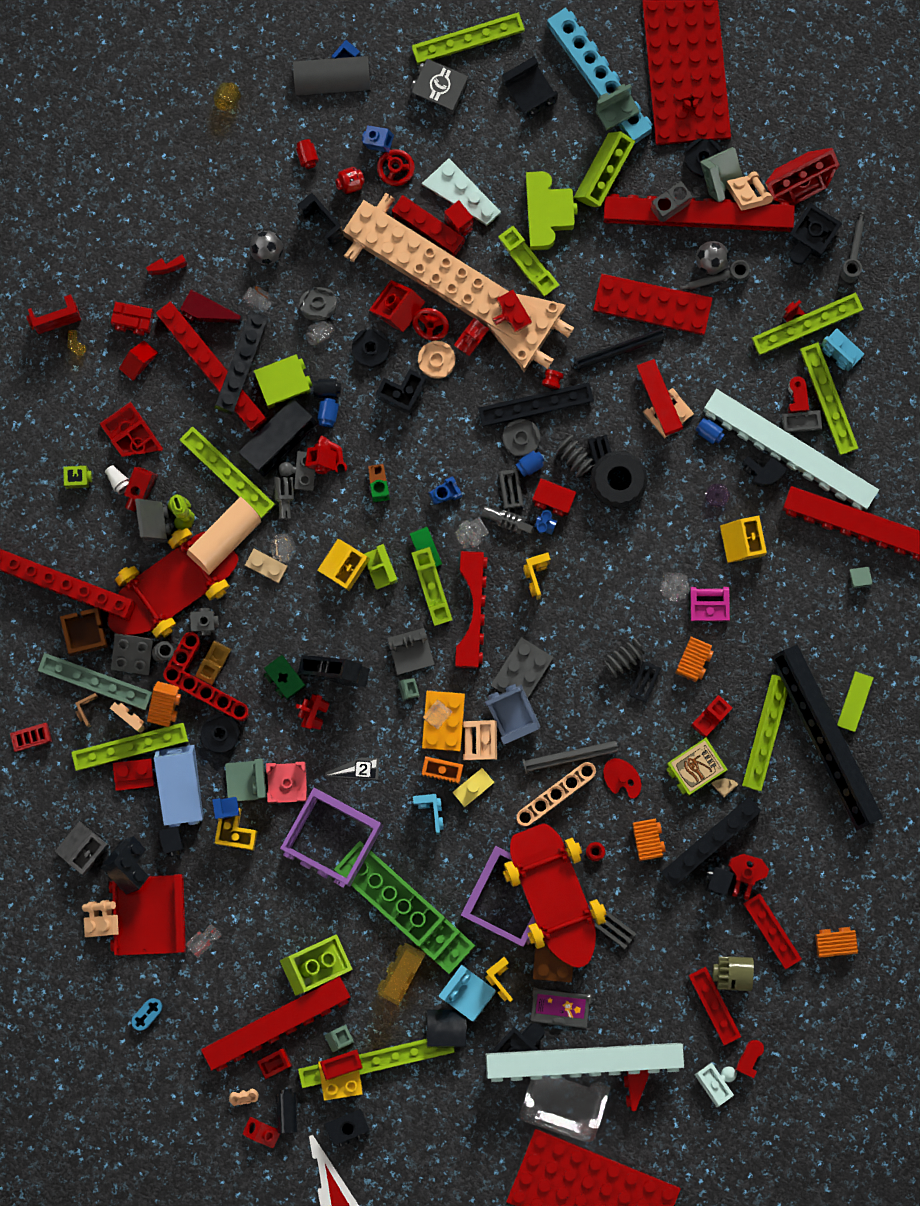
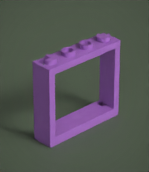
M313 788L280 849L284 851L283 855L291 860L297 858L301 861L300 865L310 870L313 867L318 870L317 874L326 879L330 876L335 879V884L343 888L345 885L350 887L383 825L324 792ZM317 800L373 829L347 878L291 849Z
M495 846L461 916L524 947L525 944L529 945L530 943L527 935L530 932L528 925L536 923L533 915L520 939L471 914L499 856L501 855L512 861L509 852Z

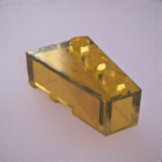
M407 943L404 946L399 945L395 953L398 956L396 961L389 964L386 970L388 976L385 980L382 979L377 987V990H379L377 995L398 1006L426 953Z

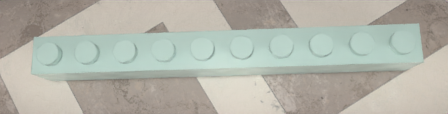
M718 389L715 390L704 407L703 411L706 413V417L713 421L715 419L722 423L721 426L729 431L733 429L741 439L745 441L749 439L754 442V446L761 451L765 449L770 452L771 457H774L777 461L783 460L787 463L786 466L793 471L799 470L807 480H815L820 483L819 487L825 491L831 490L836 493L835 496L841 501H849L852 503L851 506L853 508L866 511L879 491L878 488Z
M682 1043L485 1054L486 1077L491 1079V1082H501L503 1078L511 1077V1081H520L526 1076H530L531 1080L542 1079L544 1075H550L551 1079L562 1078V1074H570V1077H581V1073H589V1076H601V1072H609V1075H621L620 1071H628V1074H640V1070H648V1073H659V1069H667V1072H678L679 1068H684Z

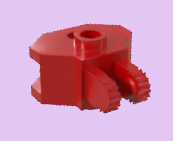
M746 854L730 859L728 867L734 873V881H736L732 896L737 897L740 884L744 883L747 884L744 899L749 900L752 886L755 885L756 881L766 878L769 872V868L762 859ZM748 861L752 862V867L747 866Z

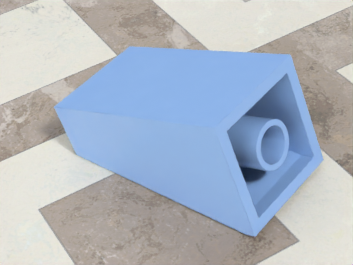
M195 745L156 750L154 762L164 825L177 827L180 826V823L188 822L189 825L200 823L199 821L203 820V809Z

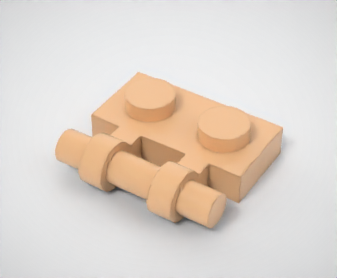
M103 900L100 903L93 901L82 906L84 912H89V917L84 918L85 937L119 935L118 915H112V909L116 907L114 901Z

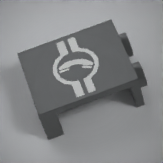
M427 59L425 64L421 63L418 69V74L420 75L417 81L413 80L411 84L412 98H416V96L422 97L445 107L446 112L453 115L467 86L468 76Z

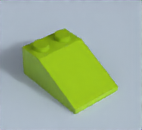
M337 934L280 960L295 996L353 970Z

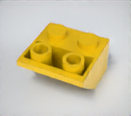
M759 516L743 518L720 525L727 563L763 557L767 554Z
M337 539L317 571L350 591L370 559L352 546Z

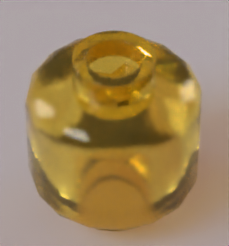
M232 82L220 84L213 95L214 104L217 108L223 111L234 109L241 98V93L236 84Z

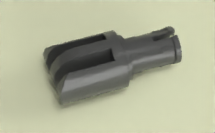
M274 477L275 500L279 502V519H291L290 502L294 500L293 477L288 479L287 477H281V479Z

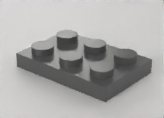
M521 637L490 686L504 693L506 692L505 688L513 684H516V686L522 685L527 698H529L554 657Z

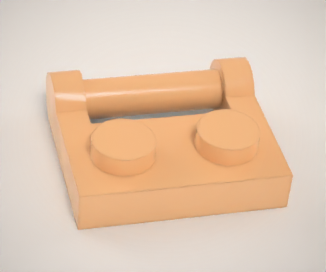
M751 172L745 177L728 180L726 183L727 189L741 211L767 205L773 201V196L770 192L766 191L757 172ZM751 184L755 186V188L761 195L760 197L756 196V194L750 187Z
M671 388L668 393L671 400L676 402L674 407L683 424L694 413L678 393ZM647 408L643 411L644 415L665 439L667 436H665L658 419L655 418L653 408Z
M464 721L465 754H463V760H496L497 721ZM476 727V754H472V728Z

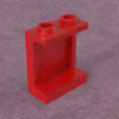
M72 295L64 296L67 308L40 317H36L32 308L28 309L29 315H26L32 330H36L38 334L80 321L81 317Z

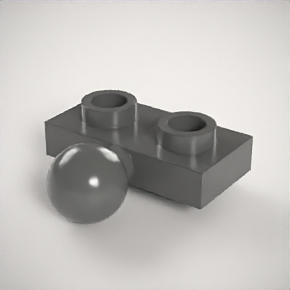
M297 451L296 467L289 462H283L279 466V473L283 477L295 474L294 490L313 492L315 470L305 466L307 452Z

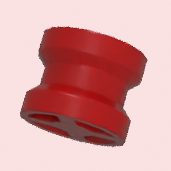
M546 369V377L542 380L541 384L550 389H560L559 383L563 379L564 374Z

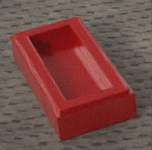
M357 1049L320 1062L326 1081L363 1069Z

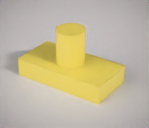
M481 768L452 793L466 807L492 786L494 781Z

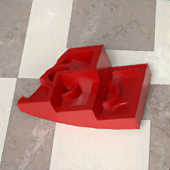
M131 401L100 422L101 427L122 457L163 450V447Z

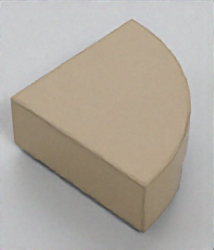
M727 778L717 779L711 783L723 797L728 795L738 785L735 781Z

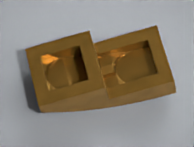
M213 641L195 676L213 685L232 649L217 641Z

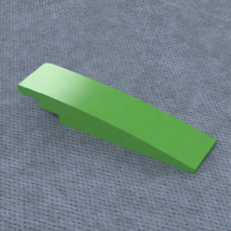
M359 841L334 870L347 878L364 844ZM370 850L351 886L450 975L476 945Z

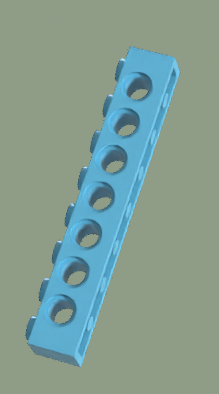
M565 7L547 20V27L599 98L601 95L608 93L606 91L607 88L613 87L616 89L620 86V78L615 71L611 72L607 59L599 55L596 44L593 41L590 42L586 37L588 34L584 27H579L572 11L569 12ZM566 27H570L573 29V32L567 34L563 30ZM577 42L583 43L584 47L578 49L574 46V44ZM587 57H592L595 60V62L592 64L586 63L585 59ZM602 72L606 76L603 79H599L596 77V74ZM635 101L639 111H642L639 104ZM641 112L633 116L638 120L636 124H631L628 120L618 124L622 132L635 141L634 144L649 135L652 130L650 119L647 116L644 117Z

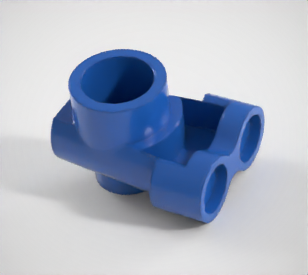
M452 476L445 479L442 485L430 491L429 496L433 504L436 505L450 499H459L462 497V493ZM438 492L442 494V498L438 497Z
M545 510L542 512L541 517L538 516L534 527H537V531L541 534L547 533L552 535L557 521L551 519L552 514L550 511Z

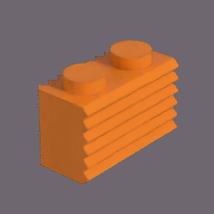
M690 637L675 674L697 682L698 678L702 680L706 671L703 668L705 661L709 662L714 652L711 651L712 645Z
M157 681L153 688L147 722L170 727L171 723L176 721L178 711H175V706L179 705L181 700V694H178V686Z
M425 756L422 776L430 777L431 779H441L442 781L445 780L446 782L449 781L458 785L461 780L463 765Z
M655 818L632 823L639 862L662 858V853H666L664 841L660 842L659 834H662L660 822L656 823Z
M850 927L838 928L839 932L831 933V929L819 930L820 934H815L818 958L858 954L856 931H851Z

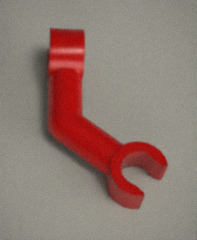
M321 435L318 444L330 445L331 450L337 452L335 472L338 473L337 467L339 465H343L346 472L347 465L343 460L342 448Z

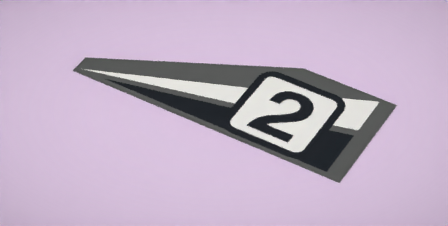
M361 757L326 772L325 776L378 780L379 758Z

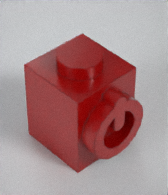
M315 444L314 447L307 448L305 466L314 469L318 474H327L328 471H334L337 452L331 450L330 445Z

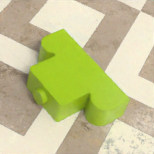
M543 171L526 172L531 251L547 250L553 247L555 243L554 231L573 230L575 223L574 215H577V203H573V190L570 188L551 189L552 178L549 173Z

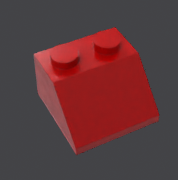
M390 280L369 311L391 327L404 332L413 320L414 314L421 309L425 301L412 289Z

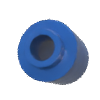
M324 398V401H320L317 420H319L318 425L324 427L334 426L339 404L335 403L336 400Z
M703 418L696 428V431L699 432L698 435L711 444L715 442L719 444L725 435L722 433L724 429L710 419Z
M533 450L518 460L519 462L516 464V467L523 477L530 476L544 466L543 462L545 460L539 451L535 453Z

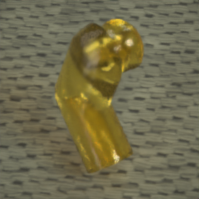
M68 330V349L75 355L82 356L86 352V346L77 341L76 330Z

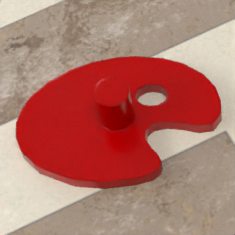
M618 758L610 759L605 764L603 770L607 786L614 794L619 792L620 787H625L629 798H636L641 791V779L638 772L625 760ZM631 779L633 781V786L628 784V780Z

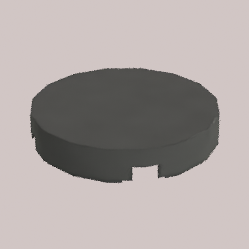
M316 287L314 290L306 291L301 296L299 302L301 313L304 317L313 321H321L331 317L336 312L338 306L335 294L323 287Z
M522 418L513 420L504 429L502 437L504 447L509 453L518 457H524L533 450L536 451L540 443L539 429L529 420Z

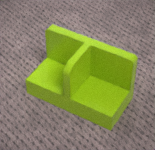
M384 544L377 546L375 550L364 553L370 559L367 567L377 590L398 582Z

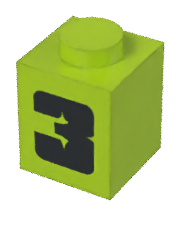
M87 466L63 467L64 486L66 489L89 488V482H92V471H89Z

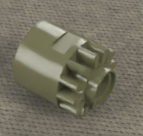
M719 956L718 964H713L712 975L713 981L717 982V989L752 991L754 975L753 957Z

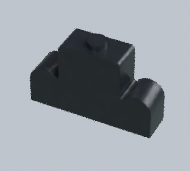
M302 655L297 674L319 680H328L345 686L366 688L370 669L363 667L360 663L347 659Z

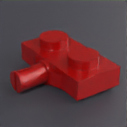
M514 290L496 299L502 314L492 318L495 325L506 320L516 333L532 324L530 317Z

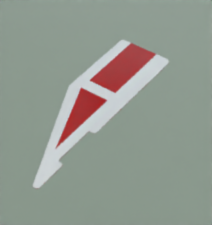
M311 1135L309 1139L312 1157L314 1159L317 1158L322 1188L318 1189L320 1206H359L314 1136Z

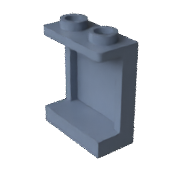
M516 684L508 686L505 688L506 692L501 694L495 692L487 696L488 700L485 701L494 720L497 721V727L502 735L501 740L503 744L536 731L541 727L522 685L516 686Z

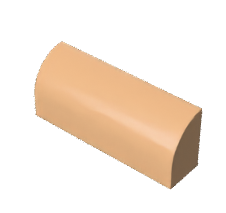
M240 497L188 549L187 555L210 575L261 523L259 515Z

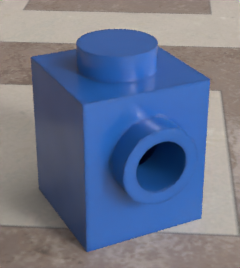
M367 125L362 141L368 149L389 153L394 134L389 129Z

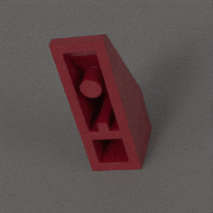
M192 289L180 308L181 313H183L182 316L189 321H193V319L198 322L241 323L242 321L241 316Z

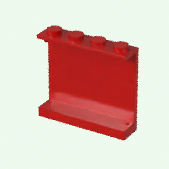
M184 875L149 876L139 890L127 895L113 880L109 881V893H112L113 901L116 903L112 913L113 915H118L119 935H114V940L110 941L111 952L114 951V955L186 953Z

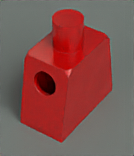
M134 467L124 496L129 497L125 508L136 512L135 499L147 500L158 474L141 467ZM137 488L140 489V494H139V495L136 494V489H137Z

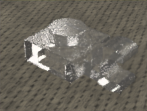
M211 924L203 933L200 931L196 933L186 943V946L198 958L212 945L210 941L219 939L222 934Z

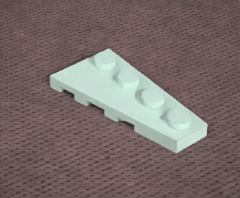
M447 159L422 182V186L451 202L452 205L460 200L473 218L486 226L501 214V211L450 159Z

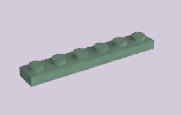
M44 653L38 671L145 711L153 693Z

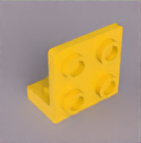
M549 553L526 559V565H523L526 579L530 578L531 583H529L532 597L536 596L537 600L541 599V592L534 569H536V572L547 569V566L550 565Z
M505 957L486 971L488 975L485 978L492 986L496 984L500 989L497 993L504 1002L507 999L511 1002L513 1001L512 997L494 976L496 973L500 976L508 969L506 965L509 962Z

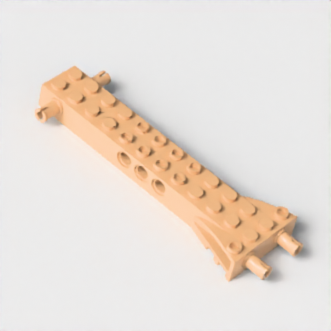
M384 194L377 207H374L365 200L362 201L343 230L344 237L353 242L346 254H344L345 258H350V261L354 262L361 250L365 249L487 326L524 372L533 360L546 369L550 367L554 359L541 352L540 347L553 329H556L567 338L573 332L574 327L561 320V315L565 311L566 305L516 294L530 317L532 324L516 333L506 320L495 325L492 318L502 314L496 299L508 293V290L387 215L386 212L395 201L392 196L389 198V194Z

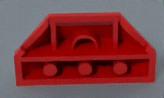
M833 148L809 151L776 168L765 184L773 196V200L795 205L826 189L839 167V162Z

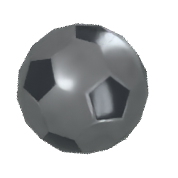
M261 231L252 237L250 253L257 262L271 264L281 257L283 244L276 233Z
M709 241L702 244L697 250L696 263L704 273L709 275L719 274L728 266L729 252L722 243Z

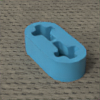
M151 998L145 1002L132 1018L131 1023L134 1029L142 1031L149 1027L162 1011L163 1005L160 1000ZM157 1002L158 1011L153 1010L148 1014L147 1012L151 1008L149 1004ZM146 1015L147 1017L144 1020L145 1026L140 1025L138 1027L136 1025V1018H142Z

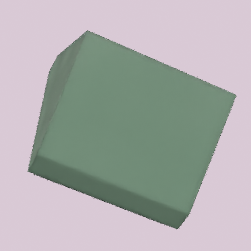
M415 678L398 682L403 701L420 697Z

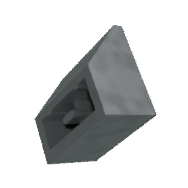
M79 821L55 852L80 874L85 876L109 845Z

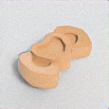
M253 1088L247 1092L244 1090L240 1093L232 1092L229 1096V1102L233 1106L250 1104L258 1100L259 1094Z

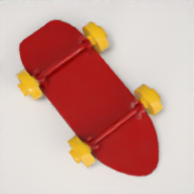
M188 528L178 529L171 535L172 538L168 541L172 549L176 548L174 551L139 576H137L139 571L135 566L125 567L118 572L119 576L116 577L115 582L119 587L125 585L118 595L133 600L136 605L129 621L109 614L108 625L114 633L124 635H138L152 631L156 638L161 636L167 637L176 626V622L172 618L204 594L209 600L214 598L220 599L226 594V590L230 585L225 579L231 575L238 564L237 554L233 550L208 575L187 555L188 549L205 532L190 538L193 534Z
M540 824L512 836L510 843L512 861L504 863L505 871H503L506 882L510 881L512 887L518 886L521 883L536 923L528 925L530 932L527 935L530 943H534L537 949L544 947L546 944L549 950L564 963L576 968L584 967L591 960L595 948L596 929L594 919L598 926L606 923L604 916L607 913L604 905H600L597 899L589 902L590 908L588 906L571 861L573 864L581 861L580 854H582L579 843H575L573 838L565 840L564 845L561 837L552 827L547 824Z

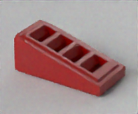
M47 723L10 733L15 752L52 742ZM41 729H42L43 736H44V739H42V740H41L40 734H39V730H41ZM34 731H35V735H36V739H37V741H35V742L33 741V737H32V733H31V732H34ZM26 733L28 734L29 744H26L24 736ZM19 735L21 737L22 746H19L17 736Z

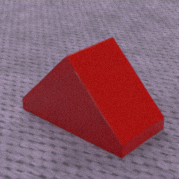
M142 341L128 352L119 369L134 381L157 356L158 352L147 342Z
M284 1048L257 1061L265 1079L293 1066Z

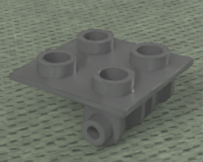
M424 628L387 638L397 675L434 665Z
M115 633L111 670L149 675L151 653L154 647L153 639Z

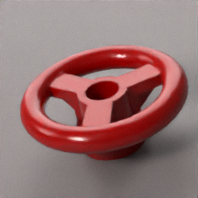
M393 149L389 153L385 152L377 163L379 177L383 182L391 186H400L407 183L414 174V161L403 150ZM392 155H400L407 160L408 164H403L400 158L392 157ZM386 159L390 170L388 177L383 172V163ZM397 164L399 168L393 169L392 166ZM402 170H409L403 179L393 180L396 173Z
M423 308L418 310L413 316V328L422 338L436 341L447 335L449 323L440 311L433 308ZM418 319L425 324L427 333L420 329ZM443 325L442 332L440 334L433 335V329H435V327Z

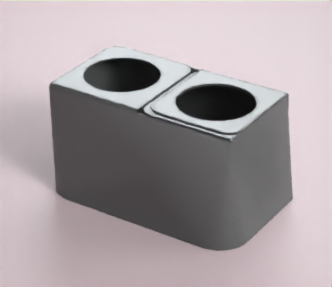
M680 181L651 202V210L658 220L664 222L691 203L693 196L683 182ZM682 187L687 195L683 200H677L674 197L673 191L675 188ZM661 198H668L671 201V207L666 211L660 210L658 207V201Z

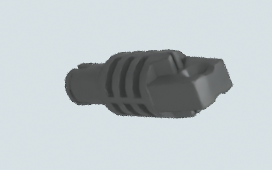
M485 506L481 514L482 517L497 522L498 526L518 534L522 530L531 533L534 527L525 523L526 518L506 510L498 511Z

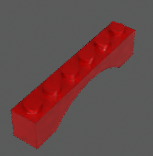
M461 551L460 573L471 591L473 615L467 633L456 646L455 668L478 669L479 664L483 663V653L479 652V645H483L484 633H480V626H484L485 614H481V607H485L486 595H482V588H486L487 576H483V569H487V557H484V552Z

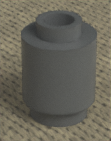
M166 641L158 643L152 648V658L158 663L166 662L174 654L173 646Z

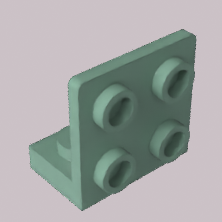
M622 84L615 89V92L611 94L605 93L598 98L596 113L606 131L640 113L631 96V84L626 86Z
M733 147L700 162L709 195L718 202L725 199L724 191L727 189V181L743 177L736 149Z
M263 759L225 764L228 798L236 797L237 801L267 799Z

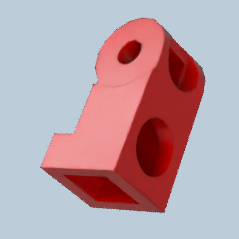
M794 377L788 385L793 404L788 406V413L809 411L806 382L802 377Z
M758 1040L749 1041L735 1070L754 1078L757 1071L753 1069L757 1058L763 1054L764 1045Z

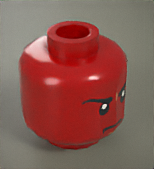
M355 167L339 171L338 179H335L337 189L342 190L345 194L359 191L362 189V184L365 183L361 170H357Z

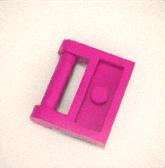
M690 587L691 621H730L729 587H723V589H697L696 587ZM697 596H723V601H697Z

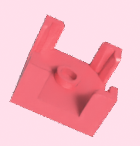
M305 762L289 764L266 763L268 778L267 801L269 804L307 801Z

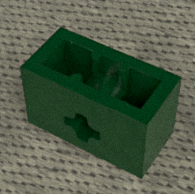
M283 655L264 668L266 671L264 676L270 684L272 682L276 684L278 688L275 691L281 699L285 697L289 700L306 687ZM281 674L283 676L288 675L286 683L283 681L279 682Z

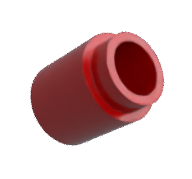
M310 139L298 142L296 144V152L301 167L306 169L314 168L316 163L319 162L314 143H311Z

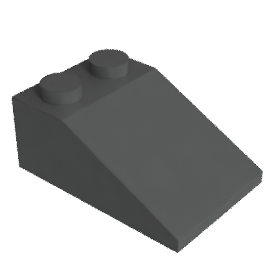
M135 499L140 537L146 545L168 542V537L171 536L170 525H166L165 518H169L167 506L164 507L160 501Z

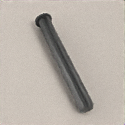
M616 741L526 761L522 759L525 774H528L527 772L615 753L618 752V745Z

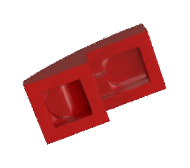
M183 255L178 256L167 264L161 258L146 267L149 275H161L181 269L187 265V262Z
M718 695L691 726L706 738L731 711L732 707Z

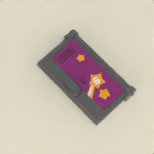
M533 987L532 1023L587 1029L589 1004H591L592 999L591 994L544 990Z

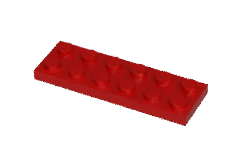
M601 274L593 312L705 335L712 297Z

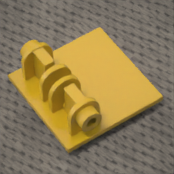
M321 1061L318 1062L324 1101L363 1095L359 1070L326 1081L320 1065Z

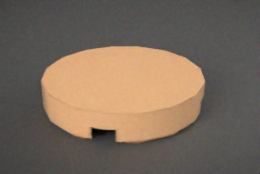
M432 341L424 345L419 352V368L424 375L430 378H444L455 367L456 357L454 351L443 341Z

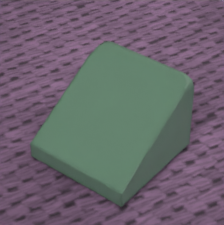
M869 567L850 569L852 588L872 586Z
M346 1025L325 1034L332 1052L354 1042Z

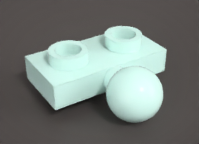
M710 1063L695 1074L716 1107L734 1096L725 1083L735 1080L737 1073L733 1067H725L720 1075L714 1065Z

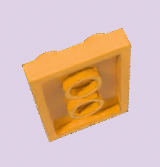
M437 691L426 692L422 749L461 751L465 694Z

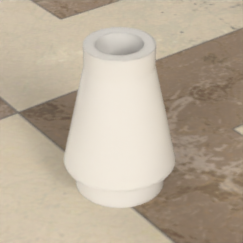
M114 465L108 467L105 473L114 492H118V494L125 493L129 479L117 470Z

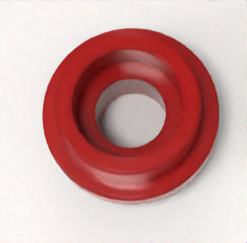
M592 842L586 848V855L592 861H600L605 855V848L599 842ZM593 848H597L599 850L598 855L592 854Z

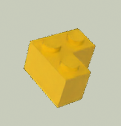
M239 808L240 816L218 820L215 844L254 851L257 831L239 828L241 808Z

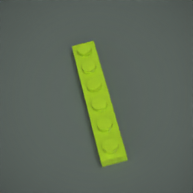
M518 12L412 45V50L416 63L419 65L425 63L427 59L431 61L525 32Z
M853 293L752 337V341L760 356L862 312L864 309L857 294Z
M819 343L801 348V355L839 455L858 450V445Z
M193 426L179 439L237 496L242 497L261 518L275 506L258 487Z
M778 675L771 676L742 786L755 791H762L788 694L781 677Z
M180 723L71 753L75 769L79 771L189 741L185 725Z

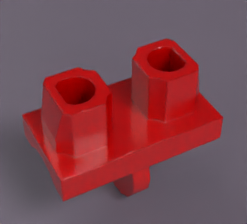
M473 318L454 346L470 357L489 331V328L480 323L476 318Z
M312 694L310 700L304 699L302 705L296 704L295 708L300 710L298 717L303 718L300 727L305 729H321L323 720L315 717L318 710L326 713L330 703L323 700L322 696Z

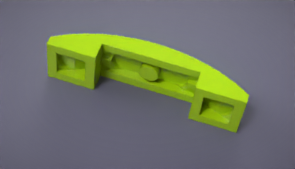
M514 225L498 236L522 272L544 297L559 286V283L552 274L545 269L524 242V238Z
M430 547L412 552L434 626L452 621Z

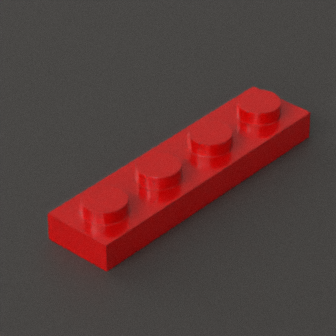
M760 893L743 903L785 970L802 960Z
M704 967L688 975L723 1045L740 1038L741 1035L707 968Z

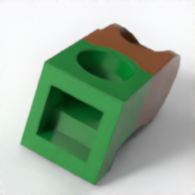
M384 465L368 466L373 503L390 500Z

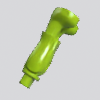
M176 494L172 496L168 502V508L176 516L174 521L175 527L181 530L185 528L190 529L195 520V514L190 510V502L181 495Z

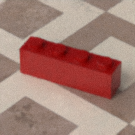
M404 195L401 196L392 209V216L454 257L465 243L463 236Z

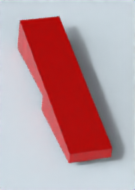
M655 359L637 365L638 375L649 396L652 408L665 436L683 430L682 423Z

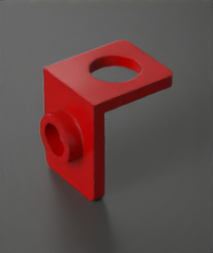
M800 300L795 304L792 302L784 309L786 312L783 318L787 322L793 320L795 315H805L799 307L801 304Z
M253 1117L249 1118L243 1131L244 1136L270 1148H274L280 1135L277 1128L262 1123ZM255 1123V1130L250 1134V1127Z

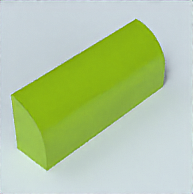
M621 131L608 133L573 198L586 205L600 207L635 141Z

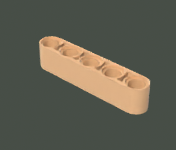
M589 762L578 766L521 809L516 817L517 823L522 827L532 825L595 776V766ZM583 767H590L592 775L589 777L582 775L581 770ZM574 778L577 786L575 788L567 787L566 780ZM553 790H559L562 796L560 799L554 800L551 798L550 793ZM538 801L546 804V809L542 812L537 811L535 808V804ZM522 813L530 815L531 820L528 823L520 821Z

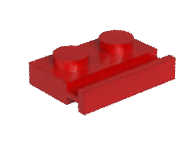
M152 759L113 763L115 791L155 787Z

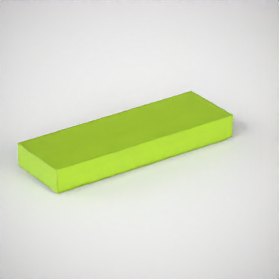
M854 672L837 723L838 727L852 732L856 731L873 677Z

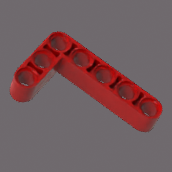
M193 632L186 633L164 670L165 680L237 721L246 720L249 717V709L244 703L186 672L201 645V640L197 634ZM195 637L197 640L196 644L191 647L188 646V638ZM180 654L187 655L185 663H178L177 658ZM170 671L178 672V677L175 680L168 679ZM187 680H193L195 682V685L192 689L185 688V682ZM204 689L211 690L212 694L209 698L205 699L202 697L201 693ZM221 698H227L229 702L224 708L218 705ZM238 707L245 708V714L242 717L235 715V710Z

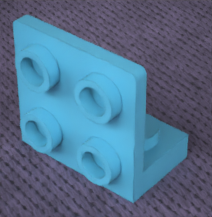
M838 329L829 337L826 336L821 344L822 351L828 357L832 356L842 370L846 369L849 371L864 356V353Z
M436 794L413 796L414 806H418V809L430 808V804H433L436 835H439L440 830H444L443 818L438 816V811H442L441 798H437Z
M461 965L439 994V997L474 1022L496 993V990Z

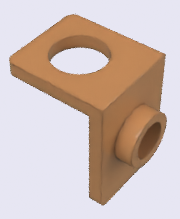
M96 693L75 703L78 708L76 714L80 722L84 720L88 728L91 725L81 706L97 699Z

